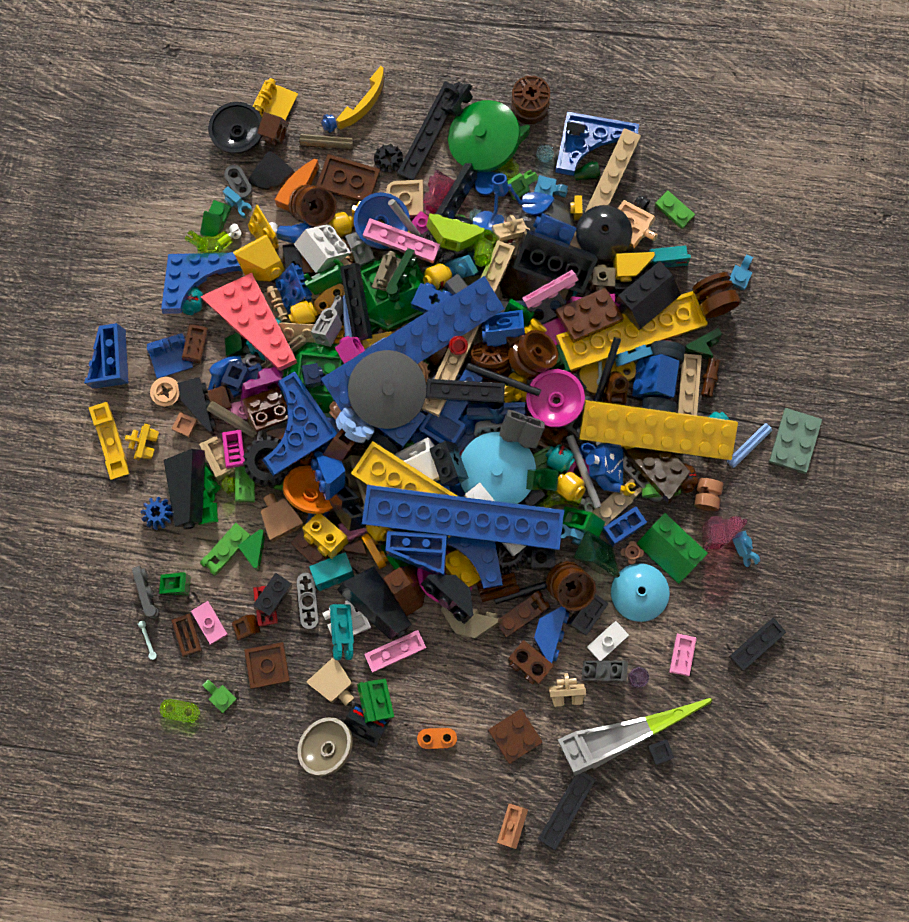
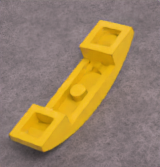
M382 66L370 78L371 89L354 110L347 106L336 119L337 128L341 130L354 124L373 107L384 83V68Z
M108 402L89 407L105 456V464L110 480L129 475L124 449Z

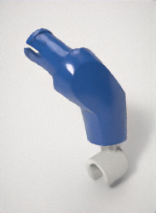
M269 223L277 238L289 243H295L305 229L313 228L306 223L293 226H279V228L276 223Z
M248 353L244 358L238 355L227 357L214 363L209 370L212 375L208 390L214 389V385H216L215 388L221 387L222 378L230 361L234 363L240 361L253 366L257 362H249V360L256 356Z

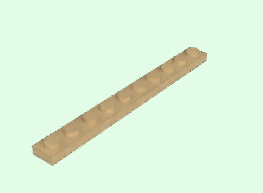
M625 128L623 129L586 211L595 206L610 204L641 135ZM575 232L570 245L581 249ZM564 288L559 291L564 300L570 289Z
M499 240L481 278L485 276L495 293L515 252L514 246ZM481 324L462 335L468 342V349L464 354L455 355L448 348L434 379H457ZM425 398L421 410L439 417L447 400Z

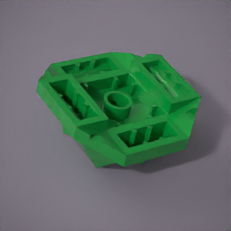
M396 254V257L399 259H402V257L404 256ZM382 258L360 268L371 325L381 327L383 330L390 332L424 314L411 308L412 300L420 283L424 284V273L418 261L416 267L411 269L408 282L406 285L403 284L399 292V301L395 303L389 301L386 291L372 288Z
M307 342L293 353L297 363L284 369L283 378L295 371L304 384L301 371L302 366L317 363L318 367L322 368L323 375L326 376L344 364L335 349L339 344H332L329 347L314 342ZM325 385L307 389L325 416L333 418L329 413L331 411L329 406L334 399Z

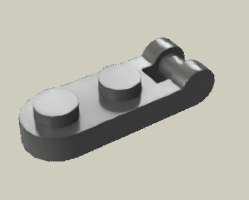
M141 566L134 567L132 572L144 613L148 617L155 619L159 616V610L154 607L151 599L154 597L151 586L148 587L146 579H149L146 568Z

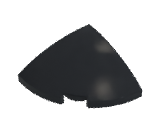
M269 150L257 165L248 181L251 185L260 189L269 190L270 187L279 186L281 189L295 171Z

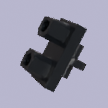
M457 82L453 86L447 85L444 88L447 95L440 108L443 111L450 112L453 116H460L463 112V108L460 106L461 103H468L473 98L470 92L473 88L471 84Z

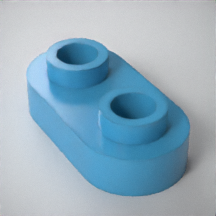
M645 344L636 347V352L628 354V351L617 354L618 358L615 359L616 366L619 367L652 355L651 347H646Z

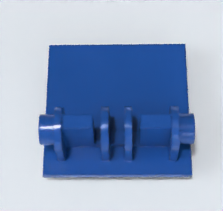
M293 263L275 280L276 288L281 295L288 314L291 313L290 308L303 300H312V293L304 283L306 278L303 276L302 268L299 265L294 266Z
M183 333L147 344L146 348L150 354L157 379L193 368L192 362L182 360L185 345Z

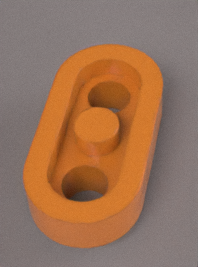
M450 728L423 729L419 732L417 741L424 749H446L456 744L457 735ZM449 734L451 736V740L449 742H445L443 740L444 735ZM429 735L431 737L430 742H424L423 737Z

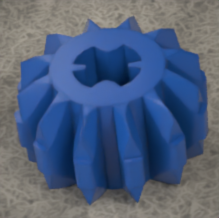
M157 497L156 501L150 498L149 505L143 503L146 510H141L140 513L145 515L141 519L143 522H147L146 526L149 528L153 525V528L158 530L160 524L164 529L166 528L165 522L169 524L172 522L168 518L173 517L172 507L168 505L169 501L167 499L162 501L160 497ZM156 510L161 513L159 516L154 514Z

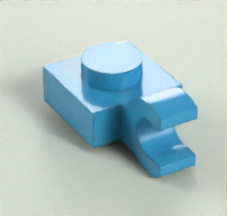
M539 175L534 192L566 197L568 186L563 184L556 185V179Z
M228 186L223 190L224 201L231 207L235 206L238 209L239 215L242 218H246L245 213L242 211L244 209L252 211L251 205L244 202Z
M746 254L741 267L734 266L730 275V280L733 282L734 287L745 290L752 275L748 268L753 257Z
M562 524V529L565 533L561 535V540L569 537L572 543L578 546L588 544L591 535Z
M746 531L738 532L732 540L739 556L743 557L744 565L749 567L751 564L749 558L754 560L755 565L758 564L760 557L751 551L753 548L751 538L747 536Z

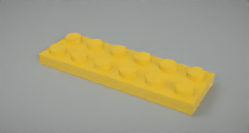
M373 441L351 472V475L367 485L457 496Z

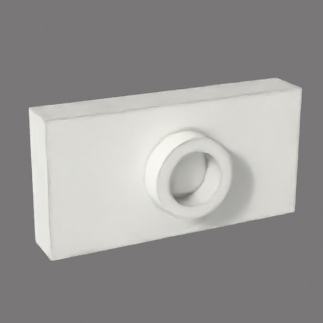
M615 621L586 648L598 661H602L629 635Z

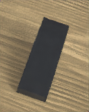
M345 484L344 488L329 501L335 513L349 531L366 528V525H362L364 510L358 505L359 497Z

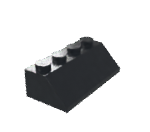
M525 228L517 249L513 268L549 282L572 270L576 274L578 281L569 289L583 294L598 259L593 253Z

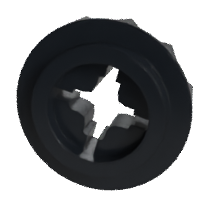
M391 143L389 145L383 144L382 147L377 148L374 162L381 171L393 172L400 168L403 162V154L398 146H393ZM386 152L387 154L392 156L391 163L388 161V159H384L386 157Z

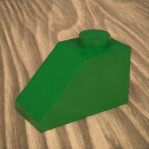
M564 507L563 524L571 529L574 528L591 535L590 538H599L606 523L604 520L589 511Z

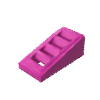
M242 431L223 432L226 469L244 466L243 461H245V458L243 456L245 452ZM238 440L237 443L229 444V442ZM239 446L238 449L229 450V448ZM239 452H240V455H234V456H230V455H229V454H232V453H239ZM241 459V461L230 463V460Z

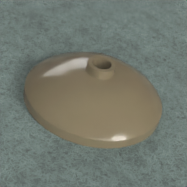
M331 717L322 718L312 723L305 730L298 744V760L303 769L315 776H327L339 770L346 763L352 750L353 740L350 729L341 720Z

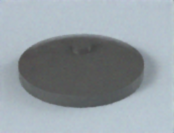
M391 350L377 351L364 357L354 367L348 382V397L354 412L364 422L378 428H397L410 422L420 412L426 397V382L420 367L407 355Z

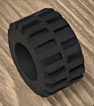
M268 436L266 439L263 437L259 438L257 442L254 440L252 442L253 445L247 447V453H244L243 456L245 458L243 465L248 476L256 484L272 488L275 487L274 485H282L281 482L284 481L285 477L292 470L294 464L275 476L271 472L265 473L259 469V458L264 453L272 452L281 442L277 438L273 439Z

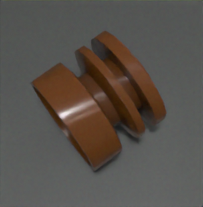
M525 76L520 78L512 89L511 111L517 120L522 123L536 124L541 122L549 111L550 88L547 82L540 77Z
M305 184L294 189L290 195L289 209L292 216L299 222L318 227L328 224L335 216L337 208L336 199L325 188Z
M728 272L708 276L697 282L692 288L693 292L697 294L696 299L704 301L700 304V309L706 319L728 313L741 304L737 291L729 290L734 284L730 280L731 277Z
M479 342L471 350V364L509 377L511 374V364L508 358L509 347L506 344L487 346V342ZM481 376L482 378H484L482 382L500 383L492 379L486 378L484 376Z
M565 561L558 563L552 567L547 575L546 586L548 592L567 610H582L590 605L595 597L596 585L593 578L574 562Z

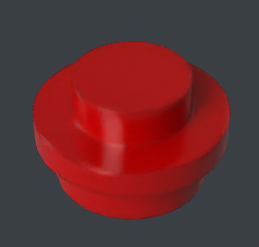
M454 336L449 341V350L455 355H462L468 349V342L462 336Z

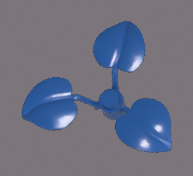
M491 171L477 172L476 191L481 195H490L494 191L495 203L493 213L490 211L478 213L473 219V224L485 228L483 235L493 234L491 230L492 225L504 223V217L497 214L498 196L506 195L508 190H510L517 202L523 205V211L529 215H539L545 212L554 202V197L544 193L530 192L523 195L522 200H520L512 185L508 184L505 174Z

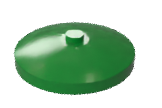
M483 100L472 103L463 109L460 116L454 118L448 134L449 149L462 167L465 163H472L475 172L483 173L496 170L505 165L517 151L521 137L520 125L514 113L500 102Z

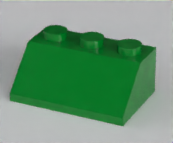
M666 513L636 543L678 584L708 554Z

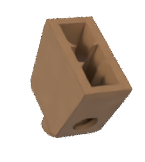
M274 493L263 498L267 507L261 510V515L268 537L272 543L304 527L302 520L286 499L277 501Z

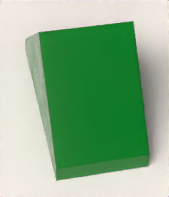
M261 529L238 545L241 552L256 571H260L266 535L265 531Z
M185 572L162 574L160 576L159 594L189 596L191 576Z

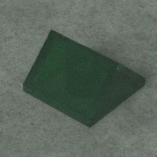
M586 531L574 558L599 574L618 578L620 573L612 546L590 531Z

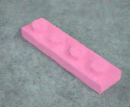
M371 218L363 233V238L403 253L406 252L407 248L415 250L417 258L430 263H434L440 249V244Z

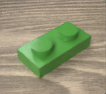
M669 191L655 203V206L681 229L695 216L688 207Z

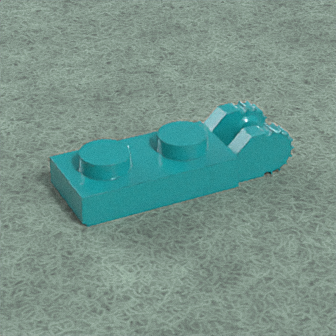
M332 604L330 605L332 643L334 645L333 658L335 660L342 658V645H345V659L351 660L353 658L354 643L351 605Z

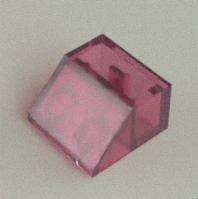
M435 170L434 176L430 175L428 182L429 191L424 195L423 210L426 211L427 216H429V213L435 215L454 183L453 179L439 170Z
M719 516L710 517V520H707L702 526L703 549H723L747 524V519H741V516H732L725 520H722V517Z

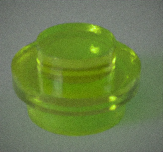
M229 475L222 479V490L226 491L227 495L235 492V478Z

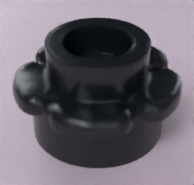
M646 195L638 196L634 205L645 211L650 200Z

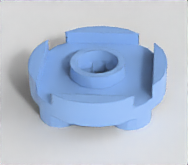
M345 407L336 419L338 429L341 430L342 428L346 432L345 436L355 442H365L374 433V427L364 422L349 407Z

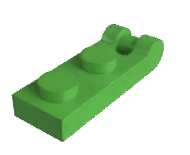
M235 523L200 561V564L210 569V573L216 576L238 552V545L251 535ZM215 557L220 560L217 564L212 562Z

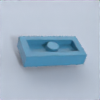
M470 255L443 263V265L450 268L452 277L459 274L461 278L478 272Z

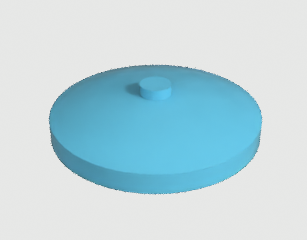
M490 432L475 438L468 444L461 455L469 477L460 482L464 492L467 493L478 483H481L495 501L513 504L520 503L531 491L526 489L528 470L536 469L535 460L530 449L524 448L519 442L503 440L499 436L500 432Z

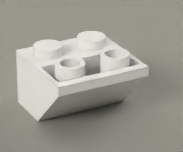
M330 224L305 229L294 243L315 273L334 266L333 260L338 259L341 261L351 253L345 242L341 240Z
M429 438L395 454L396 457L435 482L440 480L429 450L435 445Z

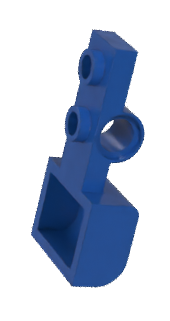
M465 370L459 381L482 382L484 378ZM447 400L440 416L428 413L419 430L440 443L449 441L457 445L468 427V424L459 419L467 409V403L471 402Z

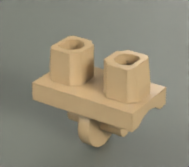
M513 215L507 217V222L492 225L491 230L495 234L496 241L499 240L507 243L509 239H513L516 242L521 241L525 228H529L525 225L523 218L515 219Z
M564 673V679L556 680L558 686H548L549 694L555 707L564 705V696H571L572 705L583 704L586 688L584 684H577L576 678L569 679L568 673Z

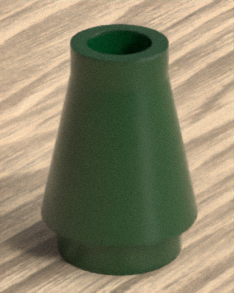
M593 161L576 169L574 173L576 181L597 179V177L601 176L598 162L593 163Z

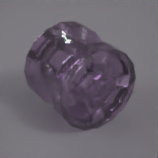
M637 667L629 673L628 681L632 687L642 688L648 683L649 674L646 669Z

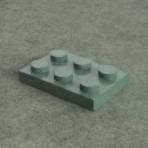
M785 408L769 463L806 474L822 419Z

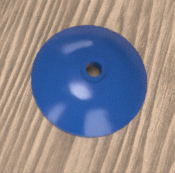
M379 192L365 197L358 204L354 213V227L357 235L365 244L373 248L388 249L390 247L363 238L364 230L370 218L376 221L381 220L384 224L408 232V229L388 205V202L394 199L410 219L407 207L398 197L389 193Z

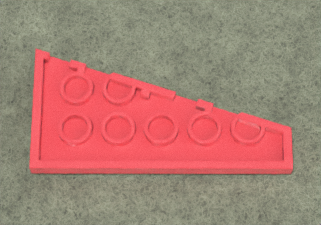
M252 273L200 296L203 302L208 304L237 333L249 341L279 371L297 363Z

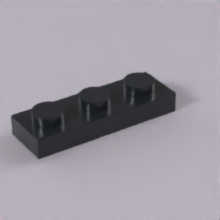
M772 618L736 649L729 658L741 671H744L787 632Z

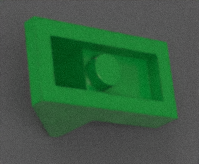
M213 200L209 211H204L200 235L218 241L232 209L231 206Z

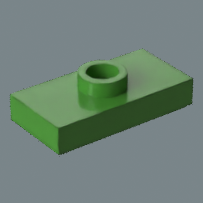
M244 466L235 467V502H255V482L248 476Z

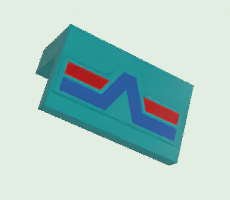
M686 245L649 249V252H654L655 254L650 263L651 268L659 261L666 268L687 266L691 259V255L687 254Z

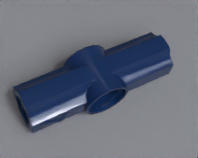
M526 402L504 404L467 403V419H490L493 424H501L508 410H513L527 416Z

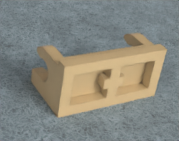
M216 436L199 444L201 449L205 450V457L218 481L235 473V468L226 469L224 446L221 438Z

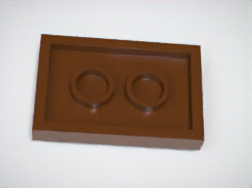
M327 154L316 186L325 188L334 195L359 202L373 194L380 169Z
M606 288L559 307L555 311L573 343L621 323L624 320L623 315Z

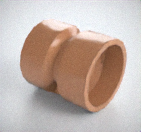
M700 478L697 486L699 494H696L694 506L702 510L718 511L721 501L718 496L722 494L723 482L709 478Z

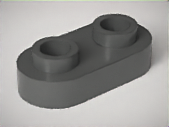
M237 165L228 166L224 175L229 186L242 200L248 199L252 195V187L244 172ZM232 175H238L236 178H232ZM242 189L246 190L245 193H240Z

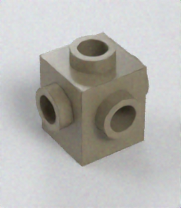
M606 265L594 267L588 281L590 290L597 292L606 288L607 291L613 292L616 268H607Z

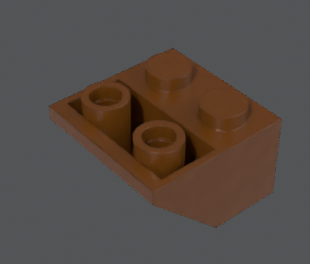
M279 387L242 399L245 416L250 427L256 432L288 420L287 404Z

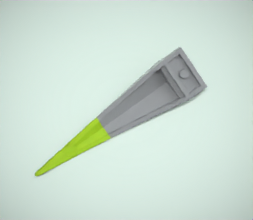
M708 698L634 720L575 731L558 739V742L574 775H578L591 768L599 767L710 704L712 699Z

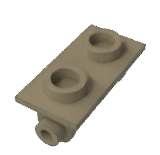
M389 251V253L383 255L372 288L387 292L386 288L401 259L396 257L395 252Z

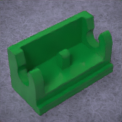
M338 259L333 260L336 265L312 277L308 273L303 275L307 279L305 281L306 287L314 295L343 282L340 266H344V264Z

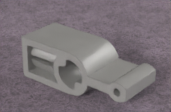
M339 295L334 297L331 308H326L322 311L311 330L316 344L331 347L342 327L340 318L343 314V299Z

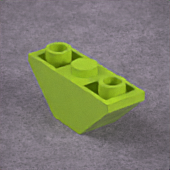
M429 213L426 225L437 243L440 244V247L457 252L480 242L485 229L475 224H467L457 219L452 220L439 214L434 215Z

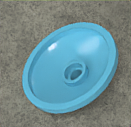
M632 564L623 568L614 578L611 586V599L614 607L623 617L631 621L646 622L659 616L666 608L669 601V586L663 574L653 566ZM638 588H644L645 593L640 594L638 592Z

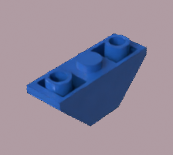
M314 451V459H311V469L315 471L316 482L319 481L320 493L323 492L325 500H330L345 486V468L342 461L323 456L324 453Z
M562 606L539 619L533 639L542 656L551 663L552 661H557L559 650L556 649L557 643L562 642L564 631L561 630L562 624H567L570 613Z

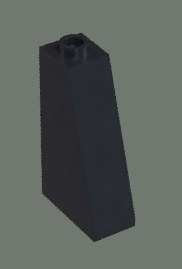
M189 449L163 460L175 527H183L184 530L195 528L196 524L202 522L205 450Z
M375 566L344 581L337 589L345 599L390 640L396 636L399 639L408 633L407 629L412 624Z

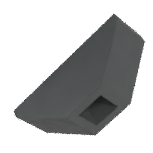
M583 661L582 680L626 684L628 661Z

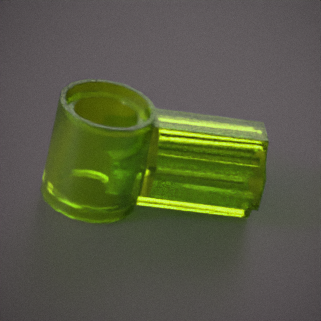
M484 229V232L480 234L473 244L475 249L474 260L476 265L480 267L488 266L491 262L493 245L497 240L496 234L491 230Z

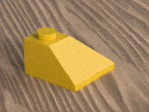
M267 235L233 252L244 275L252 273L255 280L270 282L278 278L285 271Z
M654 252L616 254L613 260V268H616V280L631 282L651 263L655 256Z

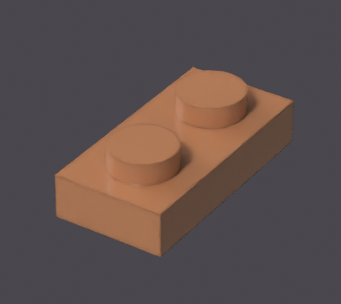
M513 804L508 805L497 843L514 849L517 848L528 809Z

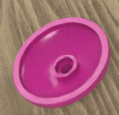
M560 369L547 370L539 374L531 382L530 386L541 389L539 397L527 393V406L531 415L545 422V426L562 427L568 425L582 412L585 403L584 389L580 381L570 372ZM555 398L560 399L558 404L553 403Z

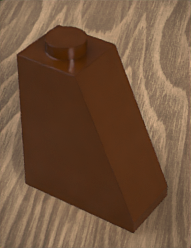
M412 565L399 567L383 578L406 616L423 607L425 592L418 581V568Z

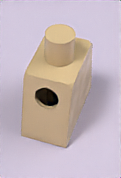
M334 658L328 661L307 681L311 687L332 703L339 698L347 706L354 700V697L348 691L353 683L339 661Z

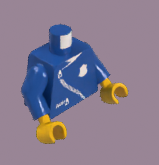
M601 442L597 445L596 449L590 450L589 455L586 457L590 477L596 480L605 491L617 493L622 491L625 496L633 495L635 492H631L628 488H634L636 486L634 483L630 482L622 486L623 449L621 447L625 449L635 447Z

